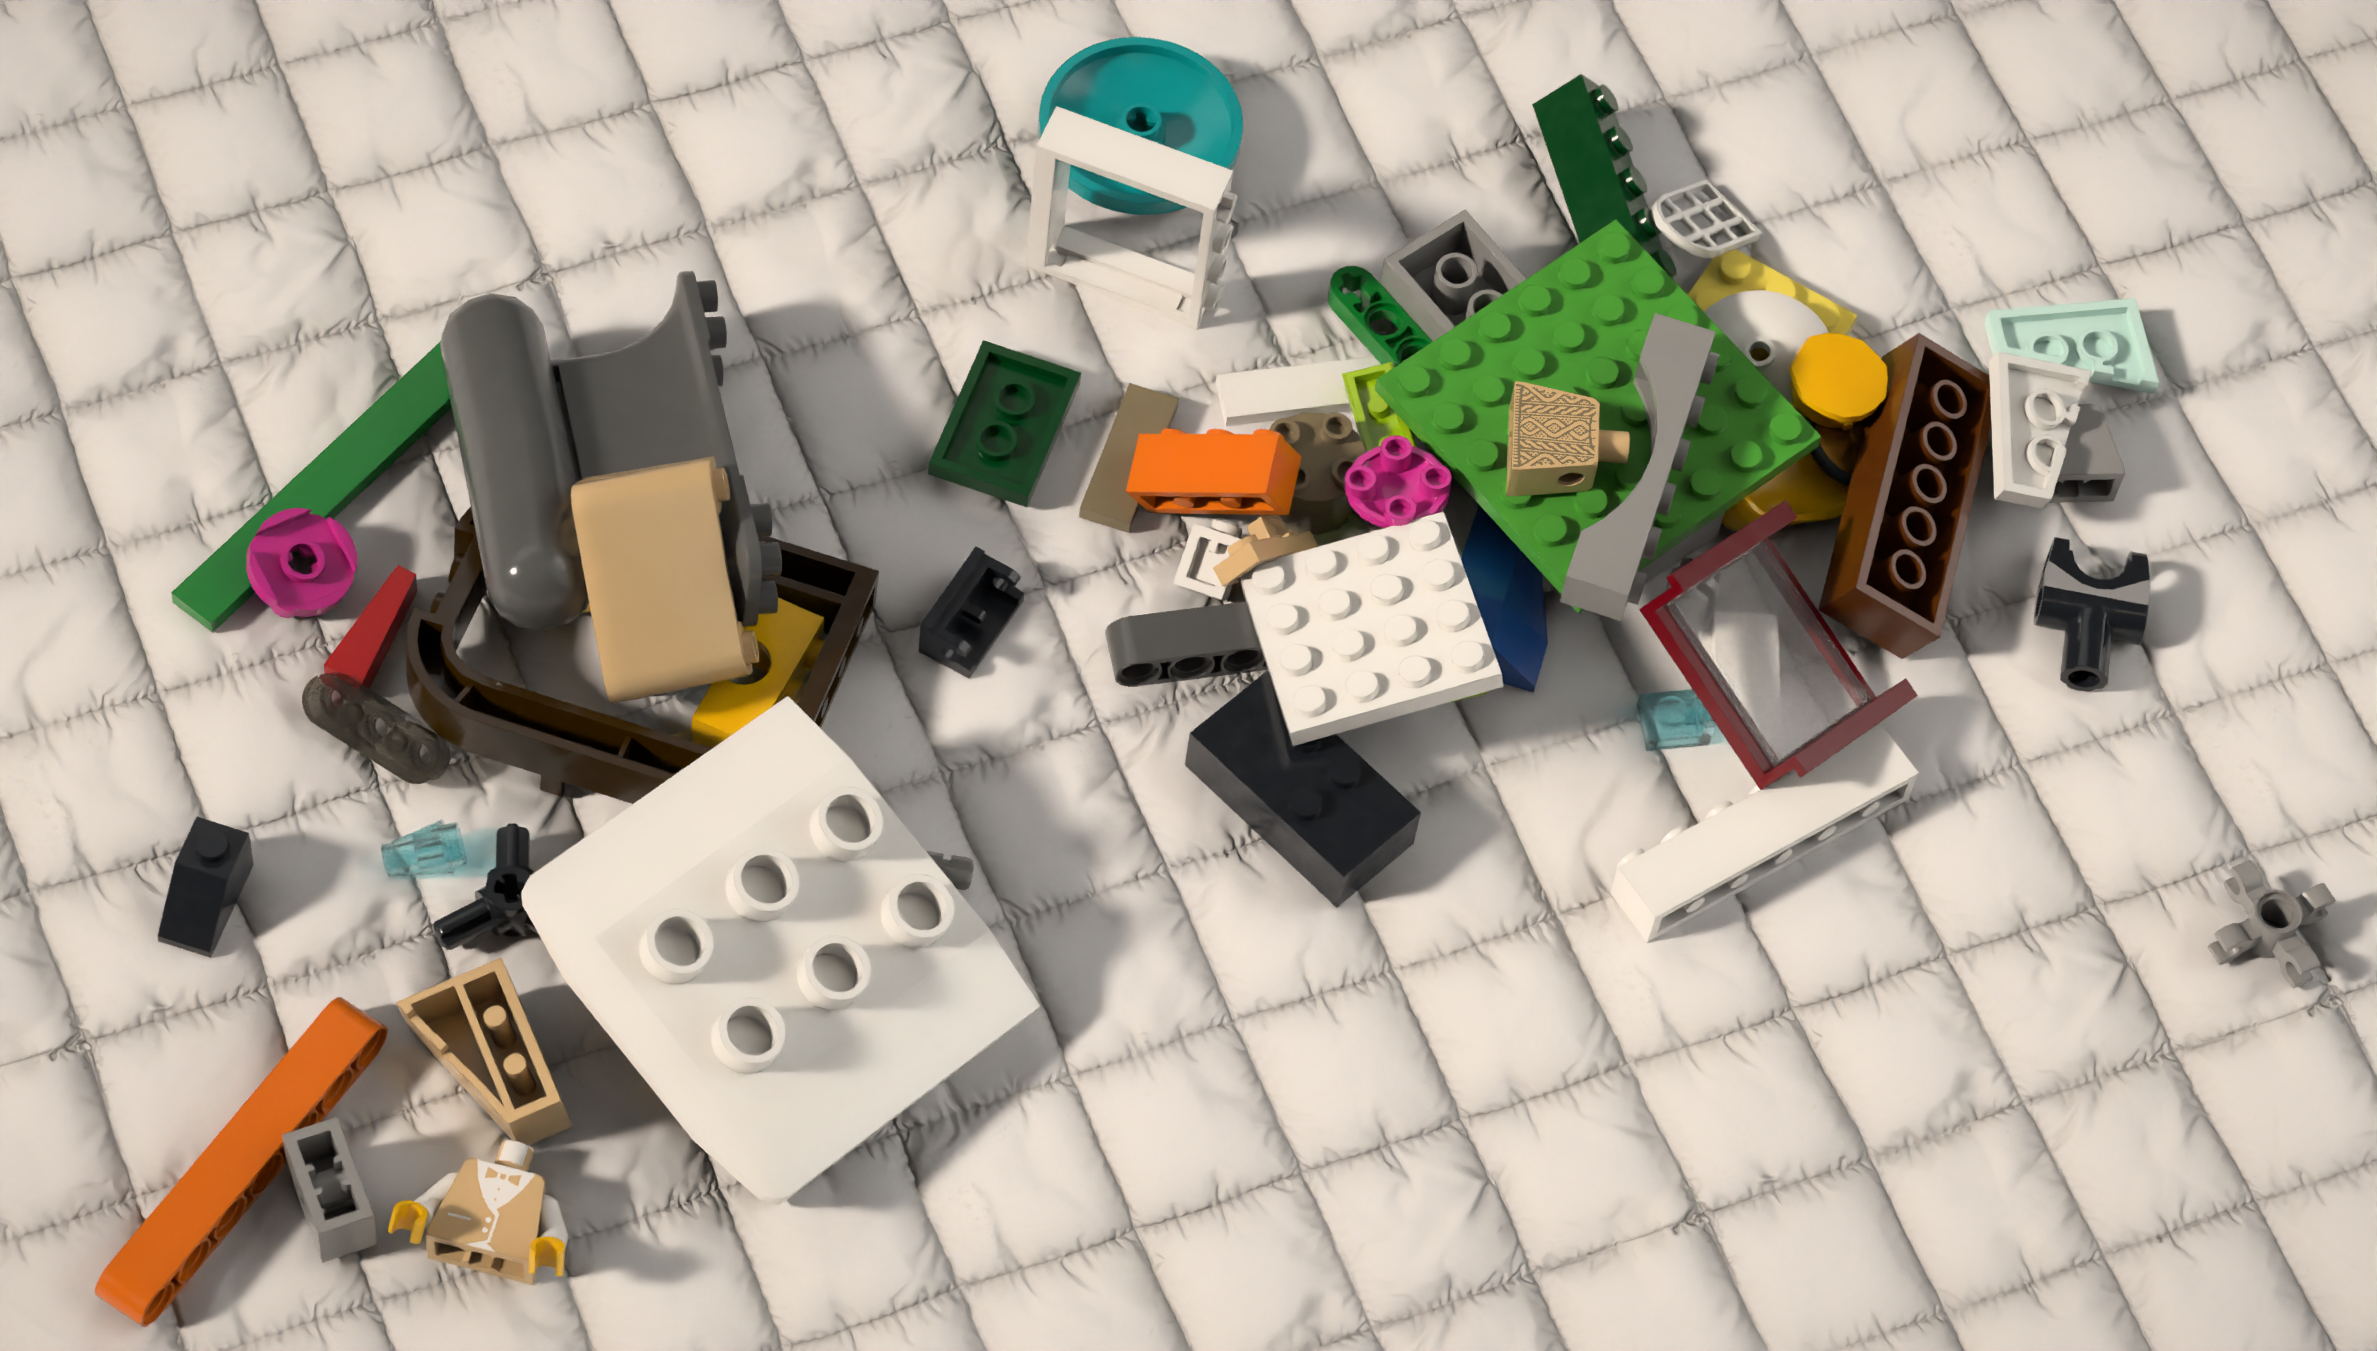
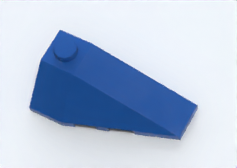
M1478 505L1461 561L1499 664L1503 684L1534 692L1548 645L1542 573L1485 510Z

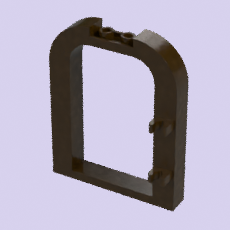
M471 507L465 512L455 527L454 560L448 579L450 585L446 593L438 592L436 594L430 612L414 607L407 628L406 677L408 690L415 708L424 721L437 734L463 750L540 774L541 791L562 797L565 792V783L631 804L637 802L712 749L711 747L501 682L469 668L457 655L456 650L487 587ZM769 536L758 537L759 542H778L782 557L781 575L762 576V581H775L778 598L824 617V633L828 635L797 703L821 728L875 606L879 571Z

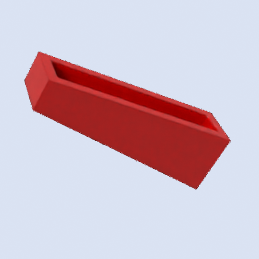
M397 565L324 663L325 682L364 701L418 592L415 573Z

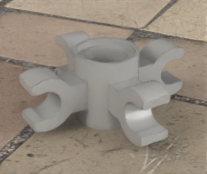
M2251 860L2232 867L2230 871L2234 877L2226 880L2223 884L2229 896L2236 903L2241 904L2248 916L2243 922L2229 924L2215 932L2214 935L2218 941L2209 944L2207 948L2217 963L2222 965L2230 962L2243 952L2249 950L2254 955L2262 958L2276 957L2280 963L2284 978L2293 989L2312 981L2313 976L2310 971L2319 968L2320 962L2314 951L2302 943L2296 934V930L2304 924L2310 925L2327 917L2328 912L2325 907L2336 901L2324 883H2320L2295 898L2282 890L2267 891L2258 868ZM2264 920L2274 922L2279 928L2271 927Z

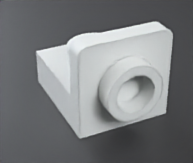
M1215 519L1212 520L1210 528L1194 523L1173 584L1227 602L1233 584L1223 587L1213 568L1230 556L1227 548L1240 540L1243 529Z

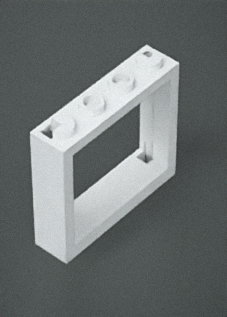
M1056 106L1036 146L1025 266L1198 329L1206 310L1213 311L1214 307L1217 308L1223 293L1224 285L1219 282L1227 265L1228 255L1224 254L1233 229V225L1228 224L1237 201V195L1230 192L1233 170ZM1070 165L1204 213L1195 274L1064 226Z

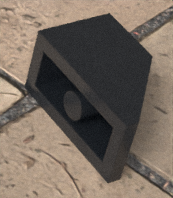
M196 817L174 864L157 936L159 942L209 958L212 957L254 865L248 832Z

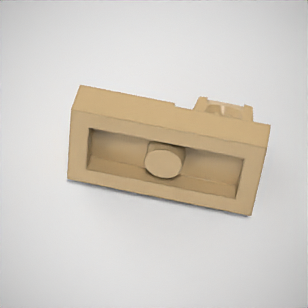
M1264 515L1247 526L1250 535L1229 546L1227 551L1230 556L1216 565L1213 570L1223 587L1240 583L1241 576L1259 564L1272 562L1283 556L1318 547L1310 531L1296 534L1295 531L1290 532L1279 515Z

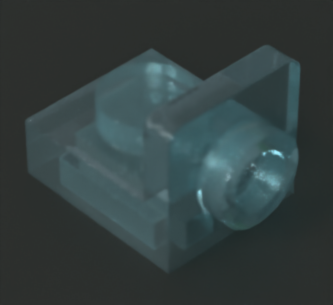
M1693 689L1639 694L1636 706L1646 751L1706 746L1710 744L1716 723Z

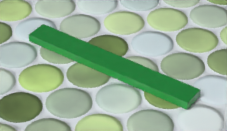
M441 341L171 592L172 602L213 633L255 593L247 575L246 553L251 541L265 520L280 511L291 508L312 510L310 514L320 515L326 520L328 517L334 519L448 412L452 405L440 348ZM298 551L292 552V557H294L298 553Z

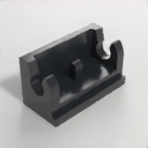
M975 546L920 624L918 652L970 678L1023 603L1025 593L1015 587L1021 576L1009 566L986 555L984 550Z

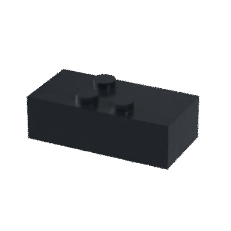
M1268 670L1190 732L1185 766L1336 908L1414 844L1421 812L1337 734L1293 746Z

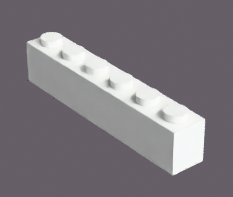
M1882 724L1861 735L1800 778L1793 769L1792 773L1772 782L1761 790L1756 785L1749 793V796L1735 804L1731 801L1719 804L1707 814L1705 820L1690 828L1687 825H1681L1673 829L1662 839L1661 844L1644 852L1643 849H1637L1627 854L1616 866L1617 871L1610 894L1648 943L1905 802L1910 798L1919 772Z

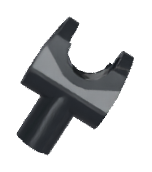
M2054 537L2036 592L2034 625L2065 631L2060 680L2069 688L2085 692L2104 688L2108 683L2112 640L2136 645L2141 643L2146 627L2150 598L2149 562L2146 554L2130 551L2124 571L2118 577L2109 580L2096 579L2079 569L2074 561L2073 551L2070 550V540Z

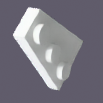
M1997 352L1989 360L1995 500L2042 509L2052 499L2067 452L2065 444L2071 426L2076 423L2080 410L2078 406L2082 390L2088 385L2091 370L2003 352Z

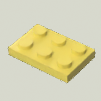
M1737 249L1714 257L1688 293V296L1703 312L1719 300L1740 292L1763 290L1781 293L1809 307L1822 320L1829 333L1847 336L1853 329L1857 314ZM1755 348L1750 352V356L1756 361H1764L1769 357V353L1763 348Z

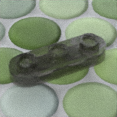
M331 672L313 677L305 686L302 695V705L306 716L312 723L402 780L411 784H422L434 781L446 772L450 762V749L447 741L430 726L344 673ZM334 690L338 691L342 698L339 708L335 707L332 702ZM378 718H381L386 725V732L383 736L376 730ZM423 745L430 752L428 764L424 763L420 757V749Z

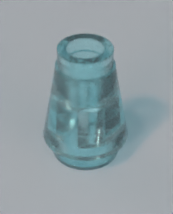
M441 819L395 839L391 843L381 845L382 858L388 877L397 875L455 873V867L467 865L464 842L457 822L444 824Z

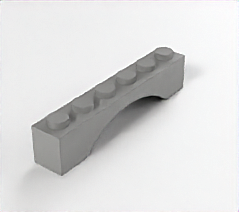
M1654 313L1633 382L1643 402L1650 429V460L1641 480L1626 500L1604 519L1581 531L1566 574L1560 602L1622 621L1628 602L1638 605L1648 575L1638 570L1643 557L1653 560L1662 533V529L1654 527L1653 524L1657 513L1668 515L1677 485L1669 483L1668 479L1672 469L1682 472L1691 441L1683 439L1682 436L1686 425L1694 428L1697 427L1705 397L1696 394L1700 382L1708 385L1711 384L1719 360V354L1710 352L1715 331Z

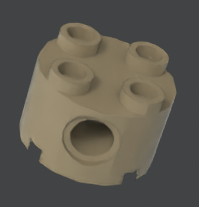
M1304 412L1276 420L1269 430L1282 434L1285 441L1302 456L1289 515L1279 516L1283 522L1287 523L1289 530L1295 531L1298 534L1310 531L1311 534L1320 535L1340 528L1348 521V516L1354 512V509L1349 505L1344 489L1346 472L1359 456L1367 452L1359 434L1352 429L1350 419L1341 413Z

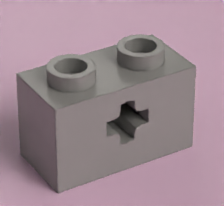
M338 1117L283 1134L286 1165L321 1262L324 1263L378 1245L374 1213Z

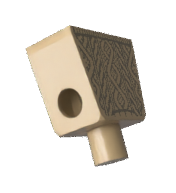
M1515 381L1509 406L1506 496L1582 492L1592 489L1598 462L1627 463L1630 442L1629 432L1599 429L1600 404L1595 398Z

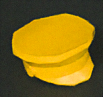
M1835 333L1810 336L1797 351L1789 368L1791 376L1790 389L1798 409L1812 422L1825 427L1842 428L1843 430L1851 429L1854 426L1853 424L1872 415L1886 399L1887 365L1864 341L1854 337Z

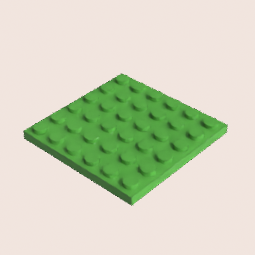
M1616 219L1376 379L1375 391L1443 466L1450 470L1454 478L1560 594H1562L1566 574L1581 531L1604 519L1623 503L1641 480L1649 463L1650 429L1643 402L1633 382L1654 313L1715 331L1710 352L1720 356L1711 384L1708 385L1700 382L1696 394L1705 397L1697 427L1694 428L1686 425L1682 436L1683 439L1691 441L1682 472L1672 469L1668 479L1669 483L1677 485L1668 515L1657 513L1653 524L1654 527L1662 529L1654 558L1651 560L1643 557L1638 571L1644 569L1816 449L1821 439V435ZM1515 381L1595 398L1600 404L1599 429L1626 431L1630 434L1627 463L1598 462L1593 487L1588 491L1506 496L1509 406ZM1572 606L1578 613H1580V612H1582V611L1584 610V609H1581V608H1577V607Z

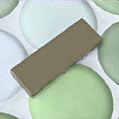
M1129 383L1081 503L1080 518L1127 533L1130 532L1140 506L1126 492L1139 434H1160L1161 430L1170 429L1178 409L1179 398Z

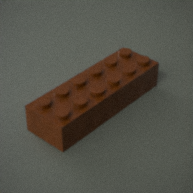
M1920 333L1881 358L1887 365L1886 399L1872 415L1866 418L1818 608L1820 612L1901 659L1941 637L1991 426L1989 375Z

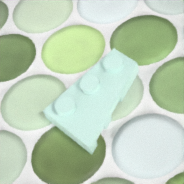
M2136 298L1988 310L1984 325L1993 356L1997 352H2003L2091 370L2089 382L2151 394L2156 393L2159 379Z

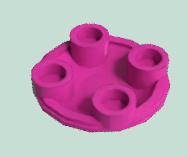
M1395 435L1385 438L1380 447L1369 450L1355 460L1346 472L1344 489L1349 505L1362 519L1378 527L1387 528L1390 526L1407 525L1415 519L1442 512L1449 501L1452 476L1450 470L1443 466L1434 455L1412 446L1407 438Z

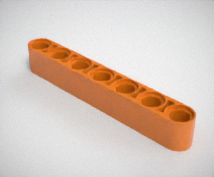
M342 997L332 1000L111 1260L97 1282L95 1295L142 1327L152 1324L286 1165L282 1135L324 1120L377 1056L385 1043L388 1034L387 1026Z

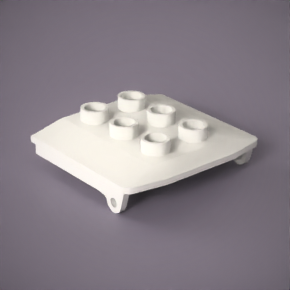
M789 696L536 871L528 878L521 892L522 905L564 980L693 1141L759 1200L771 1204L780 1205L1036 1012L1040 1007V1004L988 926L851 758Z

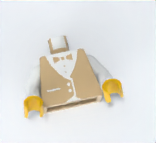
M505 1140L501 1143L495 1163L476 1158L467 1159L459 1172L448 1173L416 1200H403L396 1203L387 1231L393 1234L397 1229L410 1230V1242L419 1244L424 1230L428 1228L426 1231V1244L429 1259L530 1285L534 1284L537 1268L541 1266L555 1268V1276H563L565 1248L569 1237L558 1201L546 1195L545 1178L528 1172L534 1154L533 1150L524 1143L513 1140Z

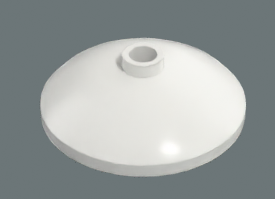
M1763 290L1736 293L1719 300L1706 309L1704 313L1792 404L1794 400L1790 389L1791 376L1789 368L1797 351L1807 338L1829 333L1822 320L1800 301L1781 293ZM1755 348H1763L1769 353V357L1764 361H1756L1750 356V352Z

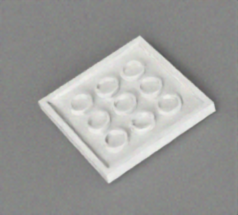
M1444 512L1415 519L1407 525L1390 526L1283 556L1275 561L1259 564L1240 577V584L1293 746L1504 687L1499 664Z

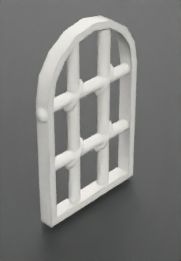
M1706 179L1662 194L1651 207V216L1654 223L1667 239L1686 252L1703 258L1721 256L1726 252L1757 241L1763 234ZM1702 191L1711 200L1702 203L1693 194ZM1684 197L1692 204V207L1681 211L1672 201ZM1661 205H1664L1671 212V215L1664 217ZM1718 206L1731 219L1721 222L1711 212V209ZM1701 213L1712 223V226L1701 230L1690 219V216ZM1680 220L1691 231V234L1683 237L1670 224ZM1738 225L1747 235L1738 238L1730 230V227ZM1721 232L1730 241L1717 245L1710 238V235ZM1700 239L1706 246L1696 244L1694 241Z

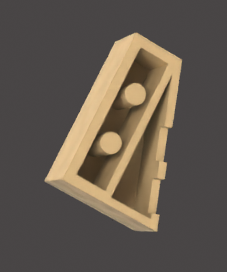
M502 957L396 1002L409 1029L513 1141H518L528 1146L573 1127Z

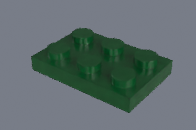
M983 340L929 461L928 475L1028 507L1080 386L1081 372Z

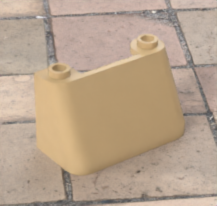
M714 456L586 477L572 485L571 504L602 676L610 703L636 700L747 676L753 672L752 664L759 662V650L754 630L745 631L742 622L737 621L718 516L721 513V502L730 500V489L725 468L716 469Z

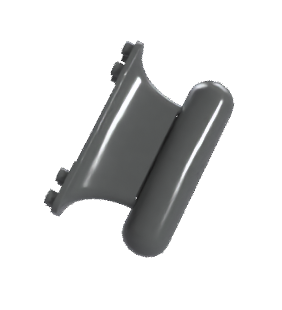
M693 271L679 272L671 307L663 320L650 333L620 349L577 358L551 360L542 322L532 308L516 297L488 293L469 299L449 315L442 332L440 348L489 599L499 615L517 627L546 632L570 623L588 607L589 599L571 504L572 485L586 477L712 456L715 457L716 469L725 468L729 482L730 500L721 502V513L718 516L737 620L741 621L744 627L756 626L758 615L777 613L778 595L775 581H762V576L781 575L782 557L780 545L778 542H759L758 537L772 535L771 508L769 503L750 504L744 476L739 474L719 387L723 386L722 359L720 355H711L710 350L726 348L727 330L724 317H705L706 312H717L718 292L715 280L697 281Z

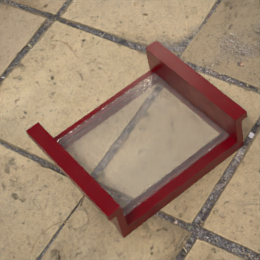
M1786 500L1667 576L1666 579L1671 588L1639 609L1760 790L1793 769L1800 778L1918 696L1905 678L1876 697L1769 538L1798 518Z

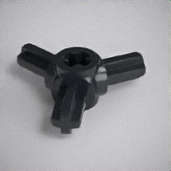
M511 823L507 827L498 829L496 833V867L488 872L486 886L475 891L476 901L436 920L433 924L435 935L441 946L446 950H453L490 930L496 936H527L532 931L538 933L522 905L521 892L528 878L535 873V871L529 868L530 833L527 828L518 827V824ZM507 900H518V902H514V903H508V902H506V901H507Z

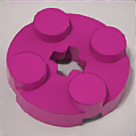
M305 508L286 509L265 520L251 541L246 553L248 579L259 598L268 604L278 616L284 618L295 616L312 617L326 613L342 601L353 583L358 560L357 551L349 533L333 518L328 517L326 520L320 515L310 514L312 510ZM298 551L302 557H313L315 563L309 568L310 574H301L290 567L289 564L293 560L292 552Z

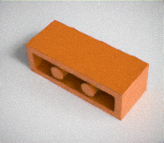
M1163 429L1160 434H1139L1126 492L1149 513L1289 515L1302 456L1285 441L1282 434L1268 429H1257L1253 434H1234L1222 429H1210L1206 434H1188L1177 429Z

